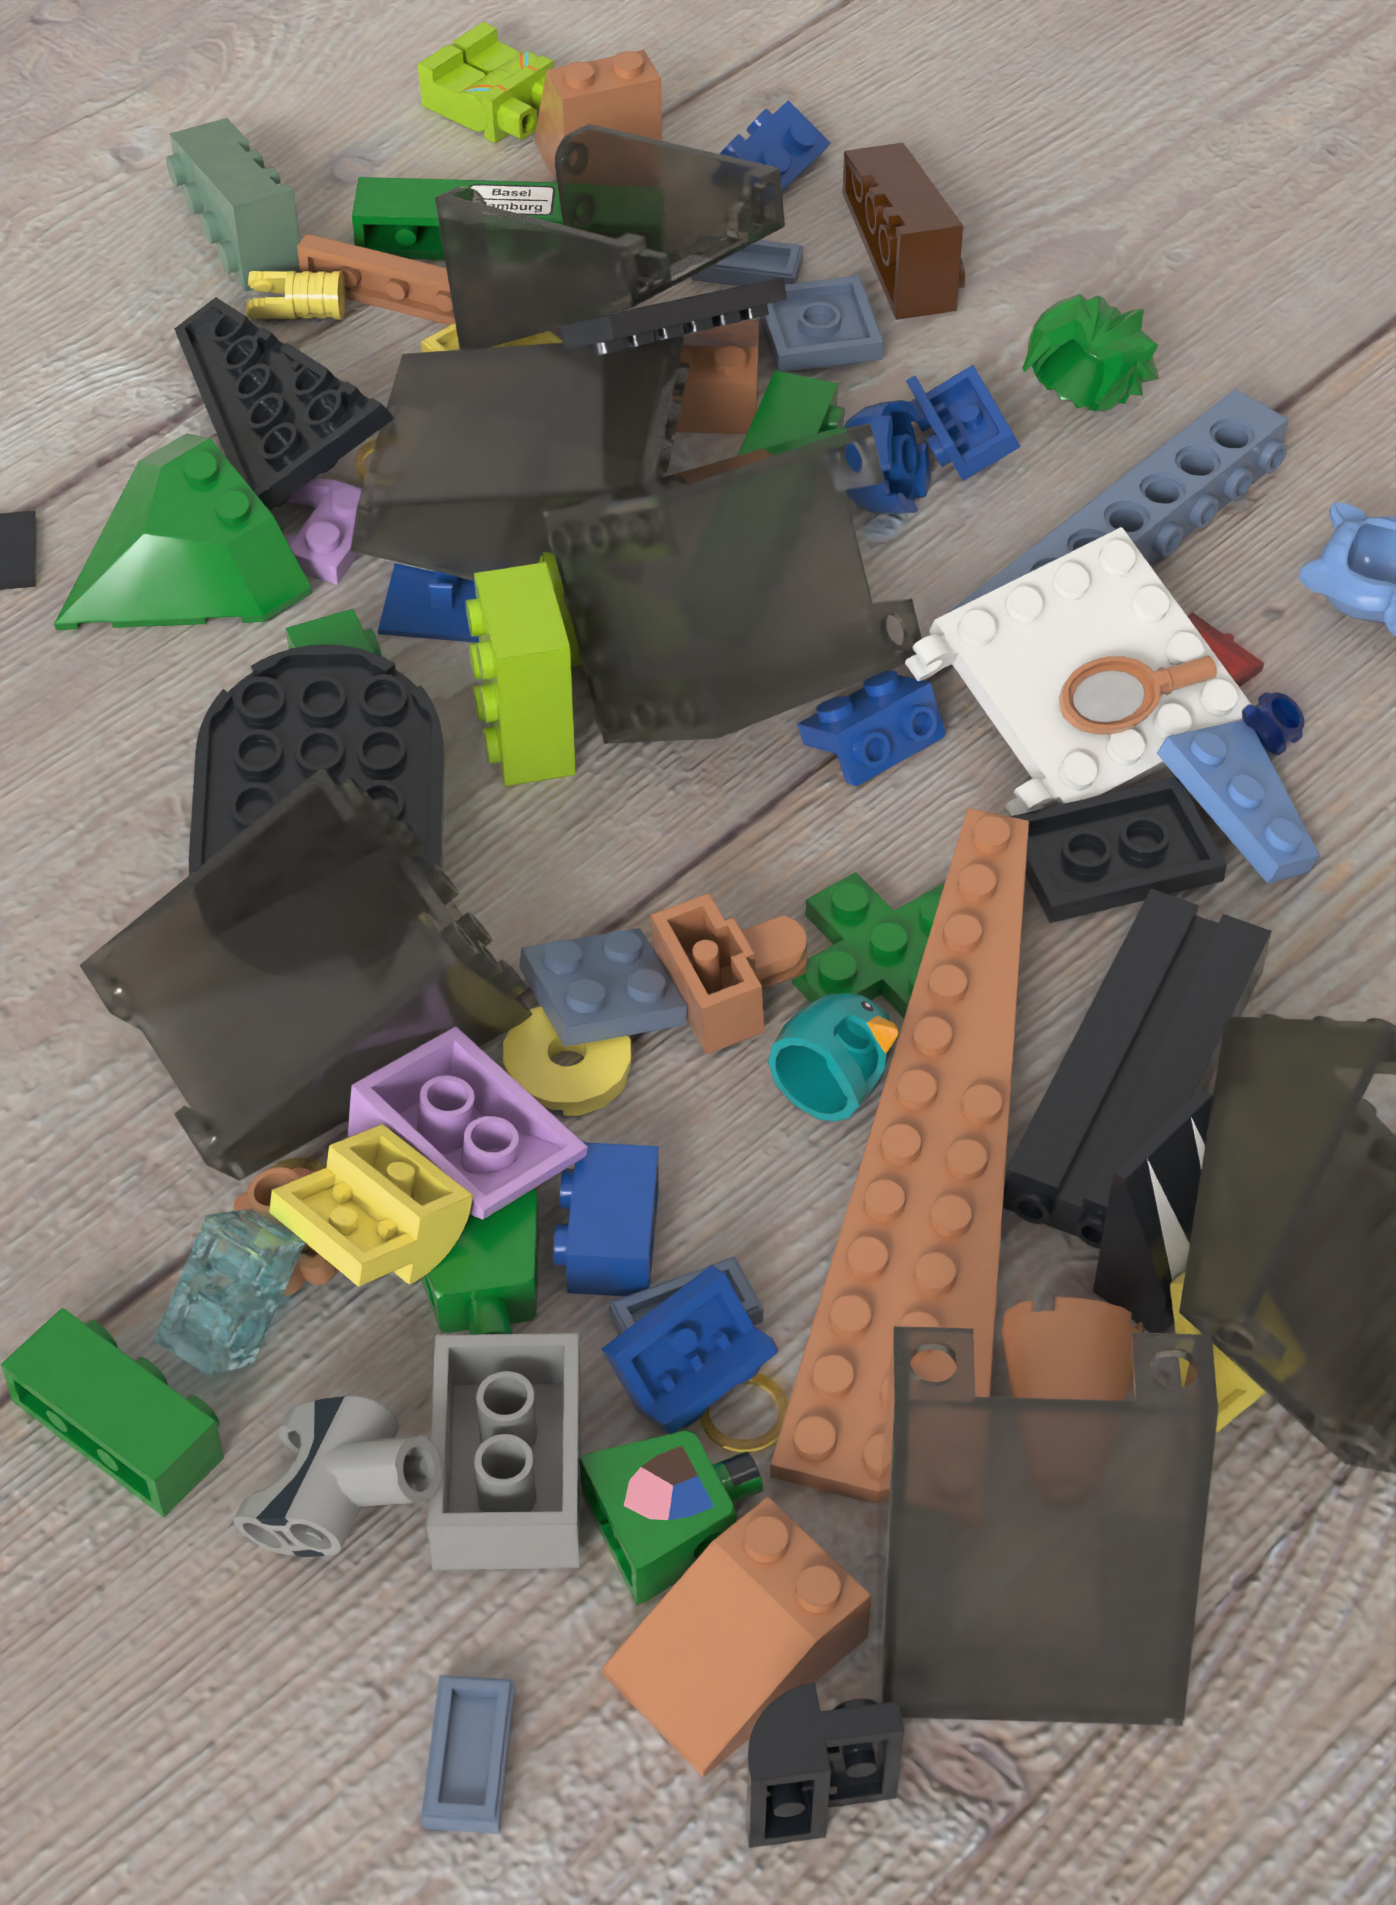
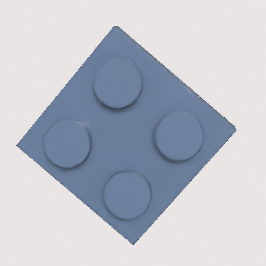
M860 275L786 284L787 299L767 304L769 315L760 317L777 371H804L811 368L857 364L883 359L884 342Z
M640 928L615 930L606 934L569 940H555L550 943L521 947L519 968L564 1047L685 1025L688 1005Z

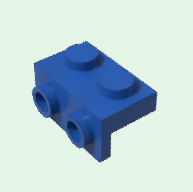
M788 100L774 114L767 108L762 111L746 129L750 134L746 140L740 134L732 139L718 155L724 163L713 178L721 184L730 174L735 172L769 205L831 143Z
M974 365L927 393L915 375L906 380L915 397L910 403L919 414L920 419L916 421L922 432L931 427L935 432L926 438L930 448L942 467L952 462L963 481L1021 447Z
M896 671L876 673L863 682V688L848 696L835 697L822 702L817 706L816 714L797 723L803 744L837 754L846 783L858 786L945 736V727L931 682L917 681L915 678L898 675Z
M711 1265L604 1346L602 1351L637 1412L665 1433L672 1434L680 1428L689 1426L699 1420L707 1407L734 1386L753 1378L760 1370L761 1365L778 1353V1348L772 1337L753 1325L726 1274Z

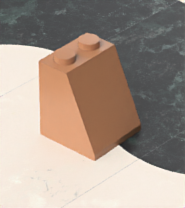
M645 50L620 52L612 57L588 62H573L565 67L546 70L535 132V144L555 182L647 185L662 181L661 77Z

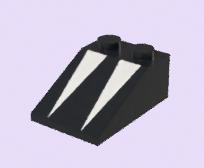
M1203 1088L1196 1091L1113 1172L1093 1292L1109 1304L1123 1307L1132 1313V1320L1137 1324L1142 1322L1145 1330L1158 1339L1174 1323L1170 1283L1217 1245L1235 1244L1244 1261L1249 1252V1247L1244 1244L1250 1219L1249 1209L1213 1096Z

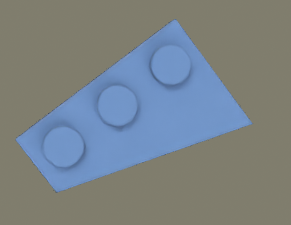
M1249 719L1167 736L1157 755L1267 884L1306 874L1311 870L1320 855Z

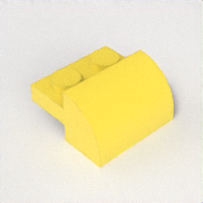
M381 1124L329 1145L326 1168L273 1189L269 1213L358 1287L391 1272L396 1273L410 1285L432 1271L453 1248L468 1220L473 1194Z

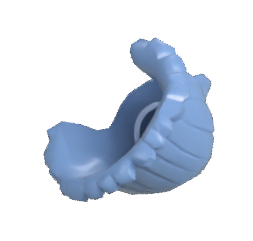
M1333 502L1329 510V518L1335 531L1323 545L1318 559L1307 563L1301 568L1298 579L1310 590L1323 594L1338 611L1354 619L1384 623L1389 632L1396 636V518L1388 516L1369 518L1355 506Z

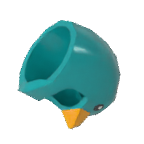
M852 993L827 994L803 1006L783 1026L775 1039L768 1059L774 1083L796 1107L817 1119L836 1122L850 1118L867 1101L881 1082L893 1042L898 1036L897 1024L891 1022L889 1015L863 995Z

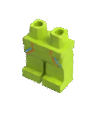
M484 21L453 40V46L447 44L417 63L422 106L471 130L484 131L485 139L495 144L509 134L524 140L534 133L537 127V116L540 110L546 70L554 69L553 60L543 55L538 57L529 51L519 52L498 41L497 28Z

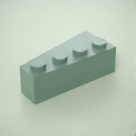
M228 118L169 133L173 155L166 156V164L174 186L182 185L185 201L192 215H200L202 229L207 242L218 245L219 257L227 274L234 273L245 292L253 290L248 286L249 272L297 271L300 273L297 250L300 238L294 189L288 183L277 185L281 183L279 173L273 167L265 169L263 156L257 149L250 151L248 140Z

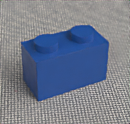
M583 1142L588 1147L587 1156L575 1163V1169L566 1168L562 1171L560 1209H570L568 1225L556 1224L553 1254L554 1265L566 1266L567 1293L628 1296L650 1288L659 1194V1146Z

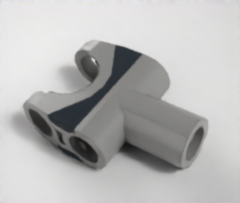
M342 1396L296 1405L289 1409L278 1430V1434L282 1442L298 1454L297 1458L289 1470L277 1482L266 1489L253 1492L251 1497L244 1498L233 1522L237 1529L248 1539L275 1553L299 1557L336 1555L342 1549L361 1507L418 1503L422 1500L433 1498L439 1489L442 1479L439 1451L431 1440L422 1435L395 1438L399 1430L397 1418L386 1407L368 1398Z

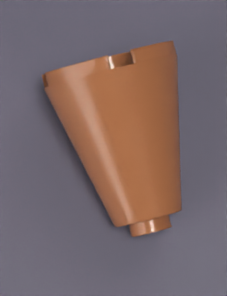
M1055 1297L1054 1311L1033 1312V1300L1020 1302L1007 1309L1002 1319L1001 1335L1027 1484L1031 1490L1042 1494L1041 1500L1045 1504L1062 1508L1080 1507L1085 1504L1086 1497L1094 1496L1101 1490L1144 1344L1145 1327L1143 1323L1140 1322L1135 1327L1131 1326L1132 1313L1123 1307L1099 1300Z

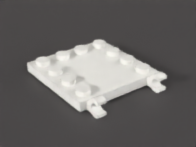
M1122 527L935 619L929 630L931 635L916 642L912 647L916 655L911 656L905 661V664L917 681L927 679L952 664L1030 774L1032 780L1017 787L1014 791L1017 798L1005 805L1012 816L1123 790L1167 766L1157 755L1167 736L1244 719L1251 720L1257 712ZM1108 656H1125L1141 661L1154 672L1160 667L1168 668L1204 656H1210L1216 665L1217 673L1214 679L1174 690L1169 695L1161 694L1158 705L1147 719L1134 728L1121 733L1095 735L1080 731L1063 717L1059 708V695L1064 683L1075 670L1095 659Z

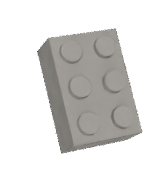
M579 1333L435 1335L431 1441L440 1454L442 1479L438 1491L433 1498L428 1500L427 1531L432 1569L580 1568L579 1457L581 1456V1367Z

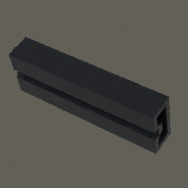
M1150 889L1006 1169L1003 1195L1004 1209L1016 1213L1027 1222L1048 1225L1079 1237L1084 1243L1100 1249L1113 1172L1200 1088L1207 1090L1263 972L1271 930L1225 914L1222 915L1219 923L1197 916L1199 905Z

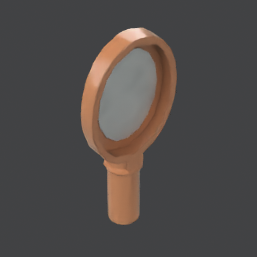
M1108 656L1095 659L1075 670L1064 683L1059 695V708L1063 717L1080 731L1095 735L1121 733L1134 728L1147 719L1158 705L1161 694L1169 695L1174 690L1214 679L1217 673L1216 665L1210 656H1204L1168 668L1160 667L1154 672L1141 661L1125 656Z

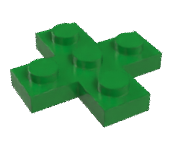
M856 872L806 899L805 916L833 945L810 957L806 973L793 978L792 984L810 1003L827 994H859L871 1001L882 995L905 1018L945 884L937 886L896 910H893Z

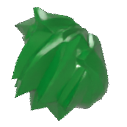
M1080 293L1056 302L1040 315L1030 334L1028 353L1022 370L1025 372L1032 366L1039 383L1043 384L1046 390H1055L1060 400H1071L1076 408L1089 407L1088 409L1094 412H1105L1112 409L1118 403L1125 404L1129 395L1143 396V382L1160 379L1153 359L1158 344L1141 330L1144 309L1130 310L1121 314L1117 307L1109 306L1103 297L1097 295L1087 300Z

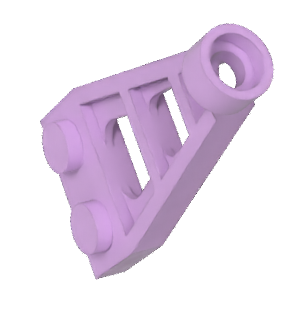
M314 478L293 493L287 502L310 505L316 509L297 535H283L304 574L338 585L387 514L386 496L336 480Z

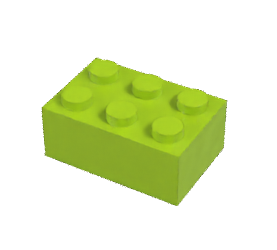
M547 562L474 573L476 598L466 600L465 604L470 634L472 637L479 636V642L469 644V654L474 679H482V685L472 686V694L477 720L489 722L490 726L489 728H483V741L488 764L499 763L505 787L576 775L570 645Z

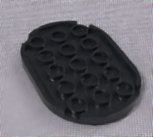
M322 644L292 648L273 654L251 665L252 673L239 681L228 692L222 689L207 710L201 723L195 751L189 845V879L198 912L206 928L219 945L235 959L250 968L278 978L295 981H324L360 973L388 959L416 935L432 911L438 896L443 868L444 741L438 714L428 694L421 685L417 687L410 679L396 670L394 662L373 652L343 645Z

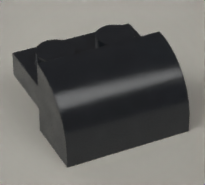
M815 1683L795 1687L771 1702L758 1718L752 1730L748 1746L746 1830L749 1848L826 1838L828 1808L896 1799L904 1737V1726L899 1701L878 1704L871 1699H853L837 1705L833 1710L820 1711Z

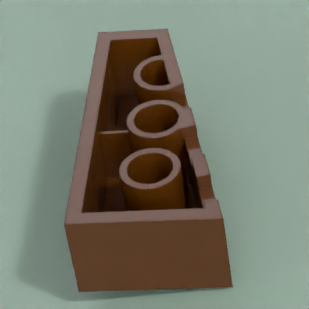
M904 143L844 151L842 193L895 320L956 311L958 289L965 286V268L961 258L963 224Z

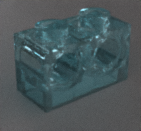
M252 1209L206 1215L153 1341L207 1375L253 1365L305 1242Z

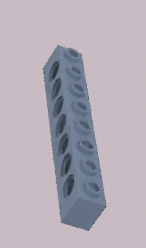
M1234 389L949 612L1121 527L1150 566L1162 556H1170L1178 548L1181 541L1194 530L1205 528L1219 510L1232 500H1240L1246 494L1249 487L1265 473L1271 474L1278 469L1287 453V445L1284 442L1289 419L1239 390Z

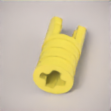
M297 271L249 272L248 286L251 289L266 293H285V297L249 299V302L246 304V317L333 318L334 320H342L344 318L346 294L342 271H333L332 273H327L326 271H318L317 273H312L311 271H303L302 273Z

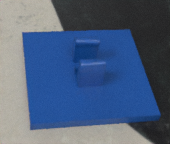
M505 558L500 569L510 568V559ZM434 561V572L395 563L378 627V634L479 642V636L472 637L470 634L465 604L466 600L476 598L475 581L460 578L458 563Z

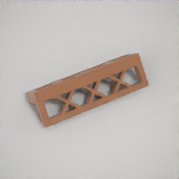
M306 233L297 245L300 273L303 271H311L312 273H317L318 271H326L327 273L342 271L345 281L346 299L447 325L463 319L480 333L490 336L495 335L518 300V286L328 238Z

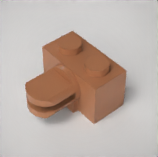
M710 893L650 915L654 952L688 1005L686 1019L705 1055L764 1033L762 990L804 975L807 971L808 953L805 930L796 920L788 916L781 915L741 931L734 917L726 921L724 920Z

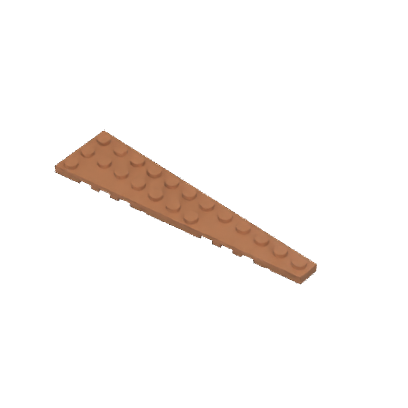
M967 808L772 1457L770 1477L980 1530L1029 821Z

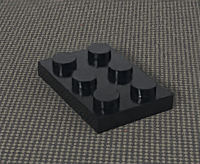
M1177 777L1010 816L1029 821L1025 875L1049 923L1144 901L1150 889L1169 895L1224 881L1227 864L1183 784Z

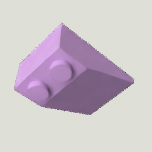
M456 1026L351 1085L348 1138L383 1124L473 1194L470 1214L482 1220L587 1156L588 1147Z

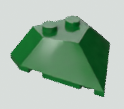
M186 433L138 461L65 601L54 626L55 630L79 629V623L112 622L113 628L206 624V618L241 617L242 623L265 622L312 594V588L277 521L268 508L210 438Z

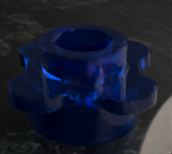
M1265 692L1259 696L1256 706L1249 704L1242 710V718L1245 724L1254 728L1262 745L1274 755L1284 753L1287 749L1286 744L1289 741L1296 743L1302 738V730L1305 724L1303 713L1297 703L1283 693Z

